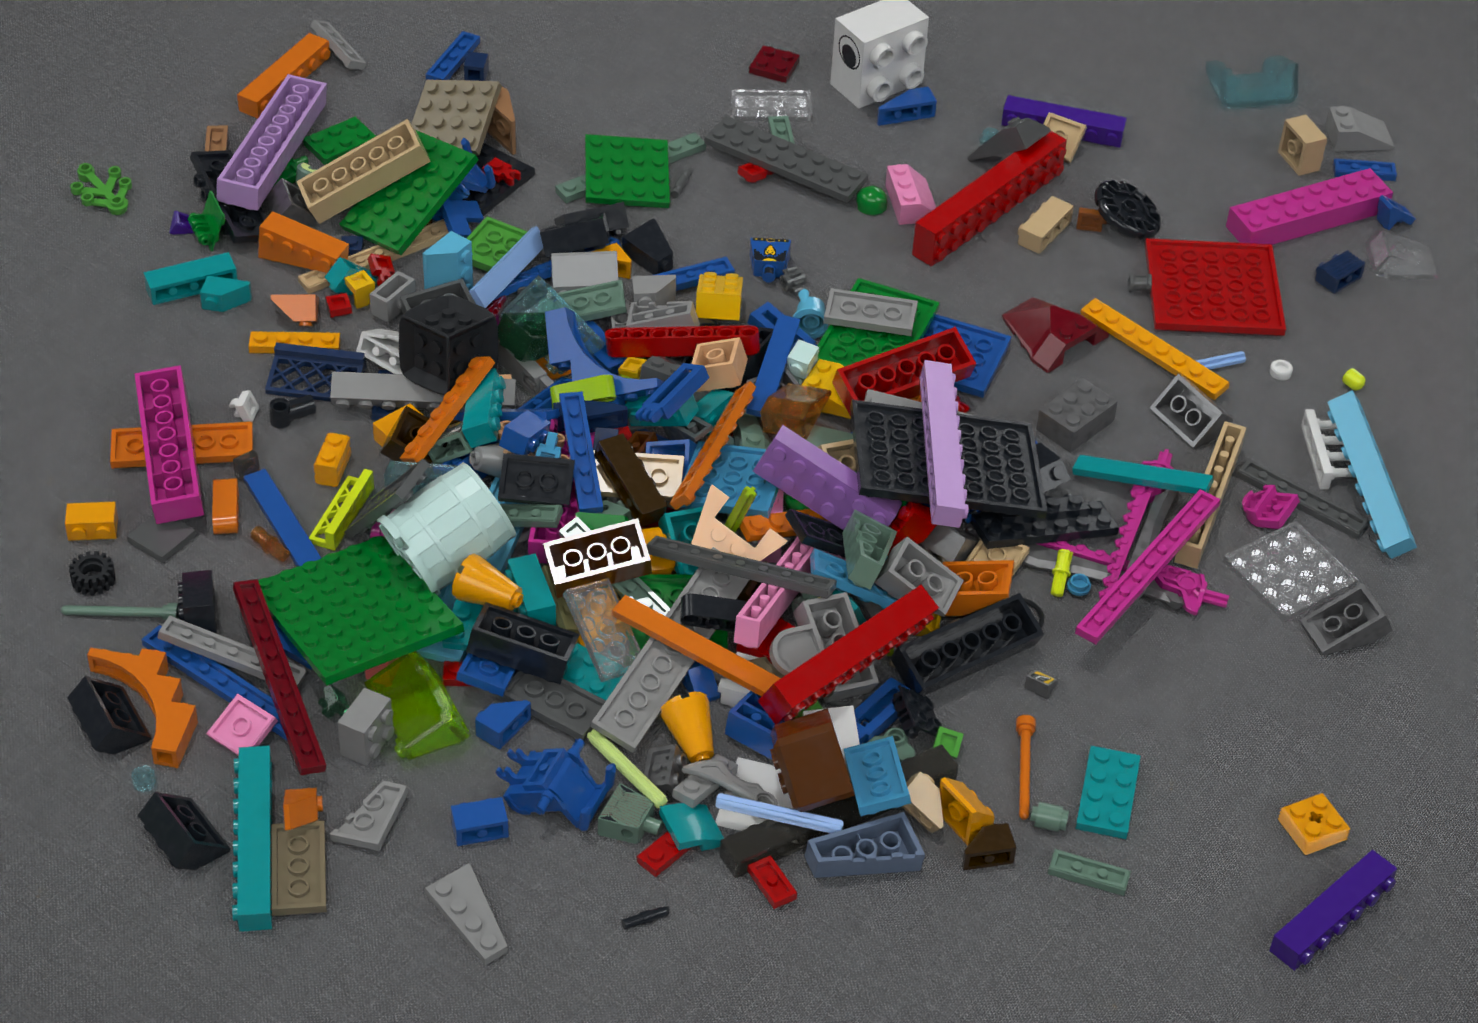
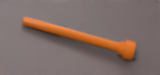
M1021 715L1016 718V731L1021 736L1019 816L1021 819L1026 820L1030 814L1031 736L1036 731V719L1030 715Z

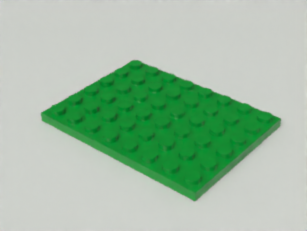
M384 536L372 537L360 544L350 545L344 550L329 553L319 560L308 561L300 567L283 570L279 574L258 580L272 619L326 686L465 632L464 625L435 592H430L425 581L418 577L412 570L413 568L401 555H397Z

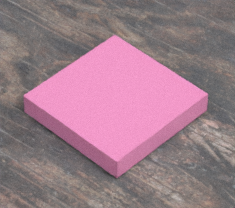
M237 694L206 734L209 738L239 756V747L259 746L278 720L273 715Z

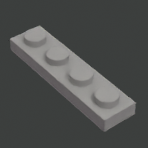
M313 19L310 26L317 36L329 40V48L332 49L337 58L342 60L344 66L350 70H364L367 63L329 22Z

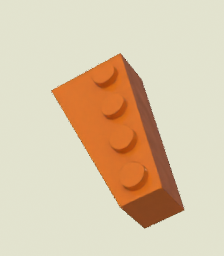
M274 211L259 226L258 258L325 273L329 272L339 257L348 260V243Z

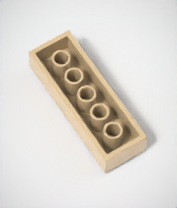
M406 119L296 182L309 211L320 224L431 161L417 132L409 120Z

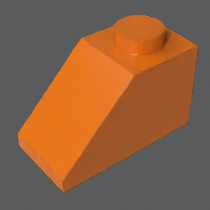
M317 788L285 790L283 803L285 830H291L318 820V812L323 811V797L317 796Z

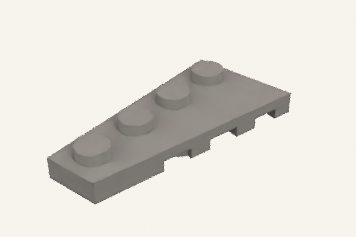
M470 863L425 887L427 897L484 965L508 953V946Z

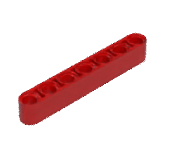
M751 325L611 328L605 332L607 355L610 357L694 356L697 344L738 337L741 339L746 355H754L760 351L759 330Z

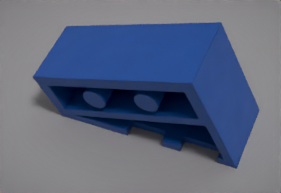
M750 691L728 712L725 735L772 760L770 749H773L771 731L775 723L758 702L761 696Z

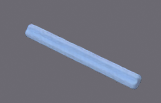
M719 793L716 798V807L719 809L826 833L843 830V821L840 819L809 812H799L795 809Z

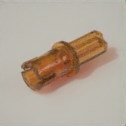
M256 526L251 531L250 537L261 545L265 553H271L281 562H285L290 556V552L278 543V538L271 536L263 527Z

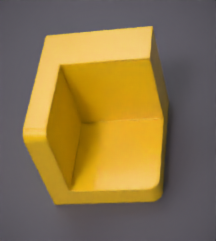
M365 270L345 277L346 286L354 294L355 307L359 309L369 305L370 293L375 290V282Z

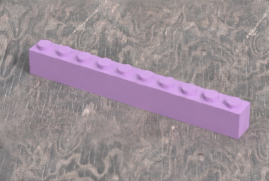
M925 360L920 374V390L931 524L960 528L962 520L967 518L969 507L965 504L967 498V489H964L966 476L962 474L964 468V459H961L963 446L959 444L961 439V430H958L960 416L956 415L958 411V402L955 401L957 388L954 387L956 375L952 373V364Z

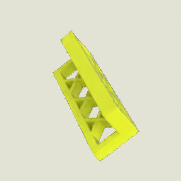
M364 469L359 478L347 476L309 536L313 545L336 550L345 535L344 531L358 515L374 489L373 471ZM350 485H354L351 491L349 492L348 488L350 487ZM325 533V539L318 537L320 534Z

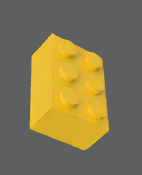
M715 272L700 274L696 294V313L698 318L739 321L743 277H739L738 274L728 273L726 276H719Z

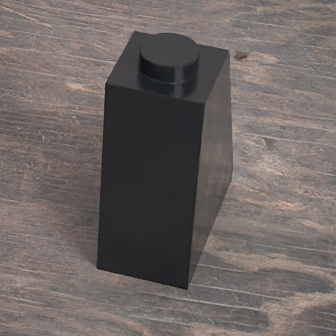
M654 218L622 236L623 251L631 260L651 274L655 275L673 269V250Z

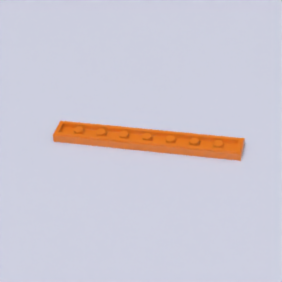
M624 595L612 609L611 616L761 697L776 681L781 679L627 595Z

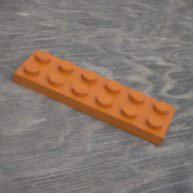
M252 422L191 425L197 464L253 461ZM141 427L112 429L111 468L146 467Z

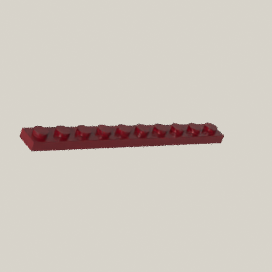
M258 579L234 582L233 592L299 774L301 776L325 772L326 762Z

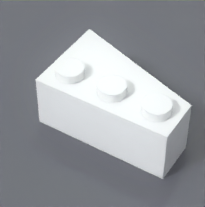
M385 329L363 331L356 352L365 353L366 358L393 374H403L399 361V332Z

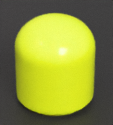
M1354 368L1349 369L1342 378V382L1354 391L1362 389L1366 381L1365 377Z

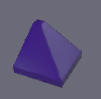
M175 210L170 226V234L194 233L192 226L188 222L189 215Z

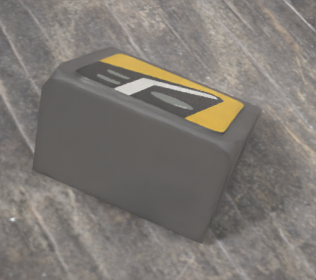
M1035 670L1026 677L1024 688L1047 698L1058 680Z

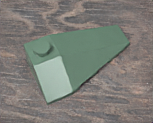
M744 409L745 413L737 420L736 423L738 425L733 431L734 445L767 449L771 439L758 416L746 414L747 410Z

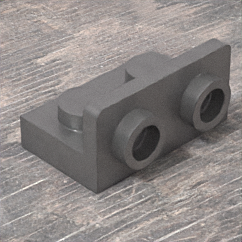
M677 744L649 749L644 775L661 792L669 791L672 795L673 789L684 781L682 768L688 765L687 757L681 752Z

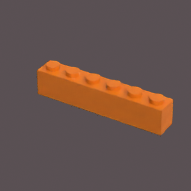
M308 33L237 94L239 111L259 118L288 74L306 78L329 59L331 53L329 40Z

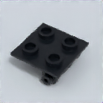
M899 685L900 692L893 695L892 703L897 716L900 717L899 721L902 723L904 734L913 739L922 730L936 737L937 730L942 725L934 714L932 701L927 696L924 697L912 689L909 690Z

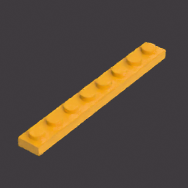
M1094 298L1081 309V315L1095 322L1109 334L1175 376L1179 373L1187 378L1211 399L1216 400L1229 388V381L1097 298Z

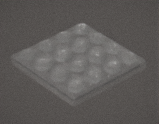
M1297 521L1224 555L1223 563L1284 622L1357 586L1358 579Z

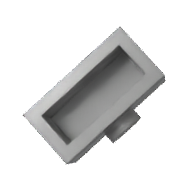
M399 271L394 273L370 293L371 314L386 322H390L401 312L400 297L416 292L415 279Z

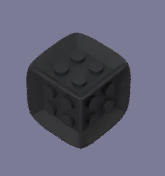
M441 296L417 305L401 316L399 323V361L403 375L411 382L434 393L445 395L456 384V379L469 367V362L475 357L490 356L495 362L491 369L495 368L497 370L498 326L495 316L487 309L460 297Z

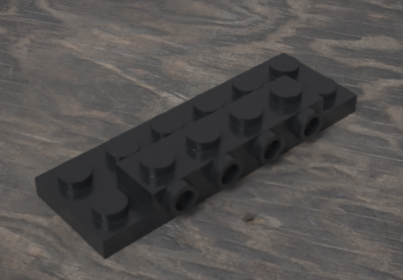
M231 150L191 152L190 160L197 172L194 175L193 181L195 187H200L202 201H207L210 191L217 198V179L233 156ZM218 201L222 212L225 214V223L220 229L223 234L230 235L233 243L258 242L259 226L267 218L261 206L258 211L248 210L244 207L228 205Z
M1066 494L1059 498L1045 496L1048 511L1045 519L995 512L971 514V524L987 549L1118 535L1119 530L1118 525L1101 501L1085 502L1081 495Z

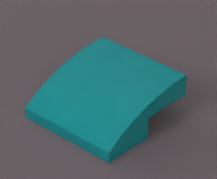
M684 803L660 806L659 815L678 851L698 845L701 851L726 845V840L706 805L698 804L694 808Z

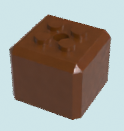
M828 708L776 724L771 731L773 749H770L775 770L781 769V773H778L783 794H789L793 809L804 812L855 796Z

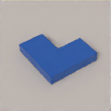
M446 200L440 207L448 232L453 231L464 238L471 234L468 222L480 223L484 219L477 201Z

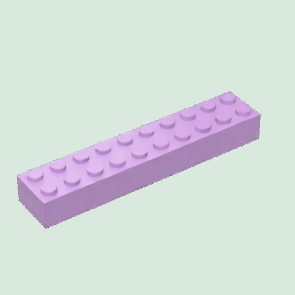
M290 74L286 76L218 177L216 200L228 205H236L248 210L258 211L326 105L327 83Z

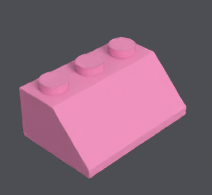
M908 164L887 166L885 186L899 225L915 224L919 219L936 208L926 178Z

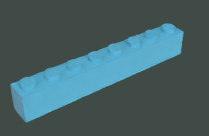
M1352 390L1328 401L1330 411L1327 412L1332 424L1336 423L1337 428L1334 429V432L1339 442L1343 441L1344 446L1341 447V450L1346 460L1349 459L1351 462L1348 468L1352 477H1356L1358 480L1355 486L1359 495L1365 498L1362 505L1367 515L1371 514L1373 520L1369 521L1373 532L1375 534L1378 533L1380 537L1377 540V544L1381 552H1387L1392 559L1417 548L1360 400Z

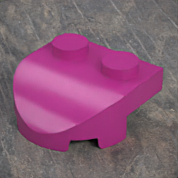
M1265 485L1262 491L1254 493L1251 490L1242 500V505L1246 518L1252 525L1270 529H1281L1300 501L1298 494L1279 493L1276 491L1275 485Z

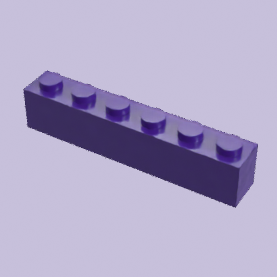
M1011 95L1007 96L1003 108L1002 126H1008V121L1016 117L1020 119L1030 118L1044 124L1050 112L1086 125L1087 129L1081 141L1121 147L1127 117Z
M1372 849L1273 936L1269 951L1294 971L1301 964L1307 965L1318 949L1324 950L1335 934L1337 936L1341 935L1351 920L1356 921L1367 906L1372 907L1378 901L1380 894L1384 891L1388 893L1396 883L1394 877L1398 868Z

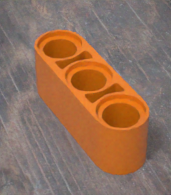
M213 479L214 535L238 533V479Z

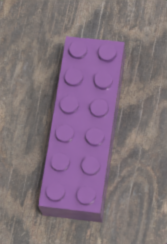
M784 425L775 435L753 470L754 473L842 530L845 529L854 510L889 526L902 505V502L899 500L859 495L857 473Z

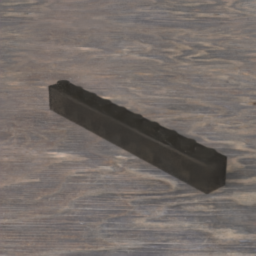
M943 745L929 748L919 755L906 758L900 762L906 782L918 772L929 775L938 788H940V781L944 777L953 780L957 779L958 764ZM852 796L804 812L840 819L843 821L844 830L895 808L860 816L856 796ZM766 820L722 839L720 842V857L736 879L748 873V865L770 855L774 861H777L806 848L808 840L830 833Z

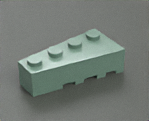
M854 510L842 532L848 579L852 580L856 586L870 590L884 565L897 531Z

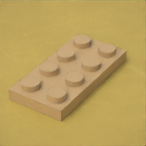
M635 453L638 459H641L644 463L649 477L655 481L660 495L664 496L666 501H671L683 480L684 456ZM595 458L601 496L620 498Z

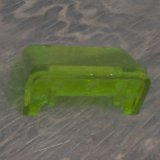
M417 651L399 657L364 682L367 689L391 698L393 727L398 737L395 739L397 745L394 746V749L402 759L406 757L408 760H412L464 742L471 737L467 725L440 676Z

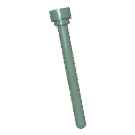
M168 603L163 605V607L64 605L61 608V613L64 615L162 617L163 620H167L170 615L179 619V603Z

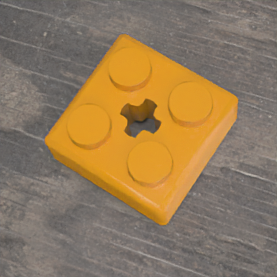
M1323 793L1282 807L1278 818L1279 822L1305 855L1347 840L1350 830L1348 824Z

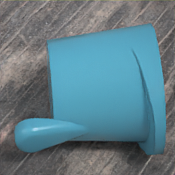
M802 289L798 294L801 301L798 303L793 317L801 319L799 328L812 339L820 338L828 329V324H824L825 304L817 297H809V291Z

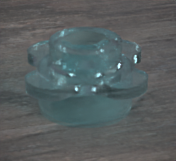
M995 128L984 129L979 142L984 144L999 131Z

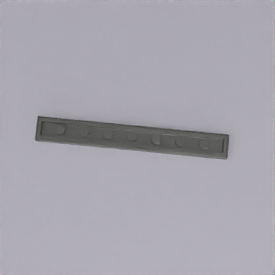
M655 536L646 545L649 555L826 599L836 589L837 581L834 579L660 536Z

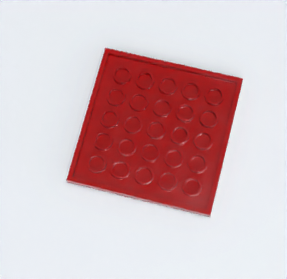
M1146 238L1148 274L1152 275L1150 294L1155 330L1285 336L1286 325L1272 244Z

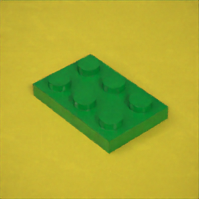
M355 116L304 137L303 145L326 165L371 140L376 135Z

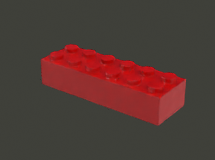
M953 327L837 369L832 384L851 417L850 405L852 399L864 401L868 389L907 399L921 395L920 374L925 360L952 364V373L956 375L955 382L970 377L976 362L957 328Z

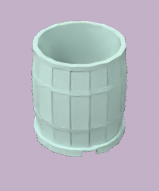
M464 462L421 488L405 503L402 502L387 517L382 515L377 519V522L381 523L379 525L381 532L397 555H401L411 567L413 566L412 570L420 579L425 581L430 592H435L437 595H440L441 589L453 583L457 572L461 574L464 566L461 564L469 555L474 553L487 560L510 539L516 536L512 523L497 499L472 468Z

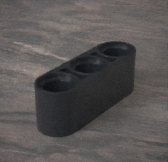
M685 594L681 597L680 622L687 626L735 632L736 616L747 601L701 594Z

